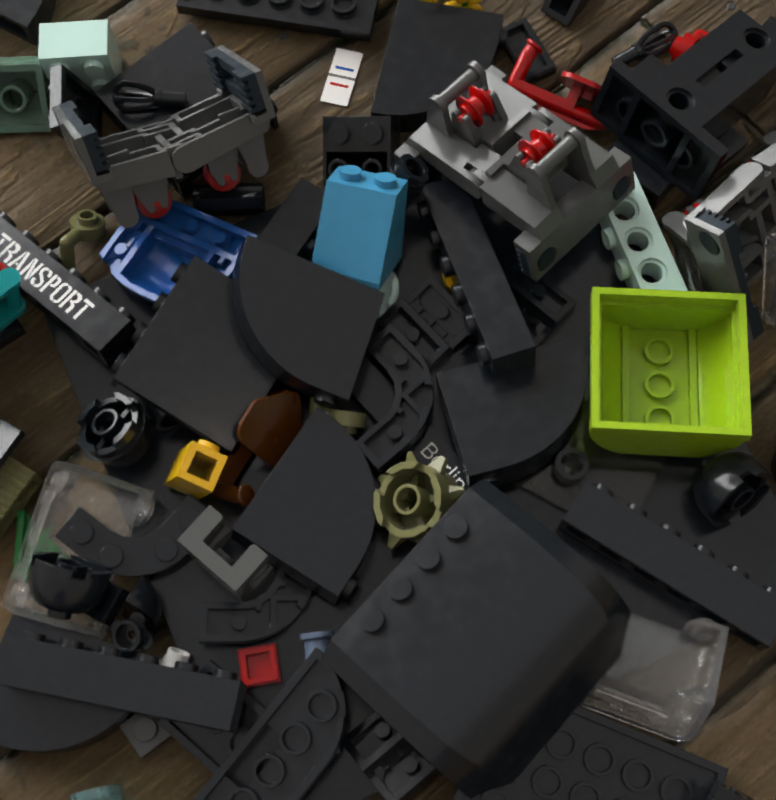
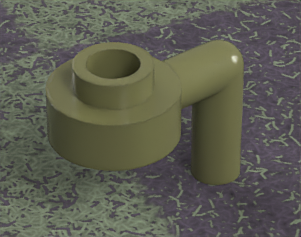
M84 209L73 215L69 221L70 231L61 237L59 241L62 266L67 270L71 267L76 269L74 246L80 241H98L106 234L105 218L94 210Z
M310 397L309 417L315 408L318 407L340 423L349 434H356L357 427L365 428L367 413L324 408L314 403V398Z

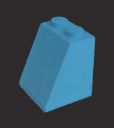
M339 165L326 180L312 262L371 288L380 290L402 258L408 180L397 178L396 175L389 172L373 173L363 171L355 165Z

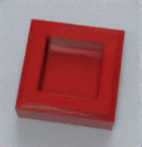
M276 642L237 649L241 682L247 685V689L283 683Z

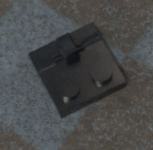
M60 64L50 67V84L48 86L50 94L49 129L64 139L51 107L72 100L78 107V112L84 125L90 123L97 131V137L102 138V108L95 95V91L64 65Z

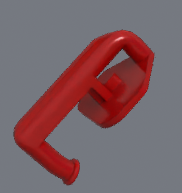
M528 38L526 40L527 44L521 51L507 84L535 101L537 109L539 107L546 108L571 125L586 131L608 129L590 114L591 110L577 105L580 98L591 103L593 99L596 100L601 89L600 84L577 74L563 71L561 83L570 89L565 99L525 82L534 59L538 53H543L540 46Z

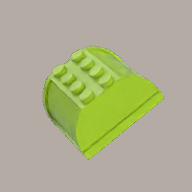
M592 287L590 298L589 421L591 439L602 448L620 454L694 458L720 454L740 446L745 441L749 442L752 437L746 294Z

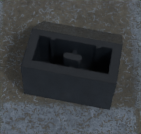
M323 116V187L326 185V180L339 165H355L363 171L373 173L386 172L392 163L395 162L394 152L400 147L401 118L394 116Z

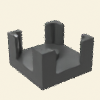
M209 505L177 541L190 557L241 602L249 601L274 574L276 569L268 563L270 560L269 556L255 544H252L236 562L226 554L222 547L231 539L232 531L222 522L223 516Z

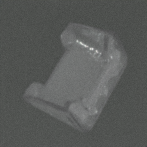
M54 461L45 478L4 594L3 607L14 615L104 640L106 631L110 632L111 627L85 613L72 614L70 620L52 618L47 615L48 609L40 606L33 599L28 586L29 569L33 553L58 552V558L70 559L71 555L79 556L55 537L79 507H82L109 530L123 537H130L134 526H139L142 521L150 519L155 506V500L152 499L154 491L69 462ZM111 574L109 581L115 583L117 576Z
M631 613L621 658L584 699L580 706L671 740H692L715 706L729 627L715 623L708 618H697L688 621L682 631Z

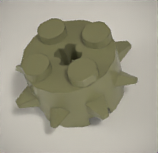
M409 451L407 452L405 462H400L390 467L385 472L388 475L380 473L378 476L381 487L374 491L373 510L377 522L389 531L387 544L389 548L395 549L406 540L418 544L465 492V488L458 486L455 478L446 473V457L441 455L429 465H424L417 462L413 452Z

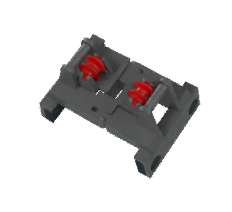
M472 60L466 65V71L439 95H432L428 99L426 122L394 152V159L396 162L404 154L420 158L429 169L428 175L434 169H437L473 197L478 199L482 197L484 205L521 230L522 233L513 241L516 247L515 251L517 252L518 262H520L519 266L521 267V272L537 282L635 189L632 158L615 146L608 152L583 135L580 130L570 126L546 108L539 107L537 109L535 101L507 84V74L493 65L484 70L478 62ZM564 171L579 182L556 203L549 183Z

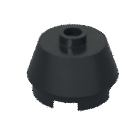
M113 392L115 397H109L102 402L96 398L84 408L77 420L81 429L79 433L80 439H76L88 459L116 467H125L137 462L146 453L152 440V432L141 403L123 393Z

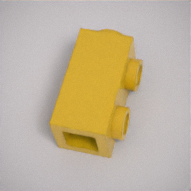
M199 439L197 443L192 440L178 451L164 485L183 494H189L198 500L213 492L228 456L219 453L220 447L212 442Z

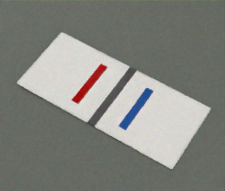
M336 48L320 101L345 107L348 106L363 53Z

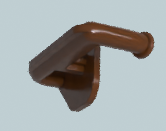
M277 389L266 397L258 398L251 402L238 423L237 437L239 440L233 450L227 455L228 458L213 492L210 493L212 496L234 504H240L243 507L249 505L255 496L253 488L248 484H242L239 487L233 484L252 454L256 455L270 467L274 468L303 427L300 395L297 392Z

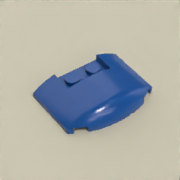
M172 199V205L168 213L155 219L143 215L136 206L139 214L138 223L132 228H124L120 225L99 254L104 263L108 262L111 274L120 284L135 295L155 303L162 291L169 295L175 286L171 278L182 262L189 265L193 257L197 256L232 279L234 265L241 245L248 235L259 238L251 232Z

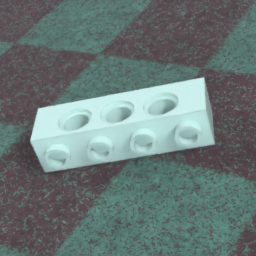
M633 172L635 189L599 222L602 228L601 237L603 244L607 250L611 249L615 258L616 274L621 281H625L627 288L688 291L635 172ZM622 214L629 220H620L615 215ZM628 245H637L642 251H634ZM642 275L652 276L656 282H647L642 278Z

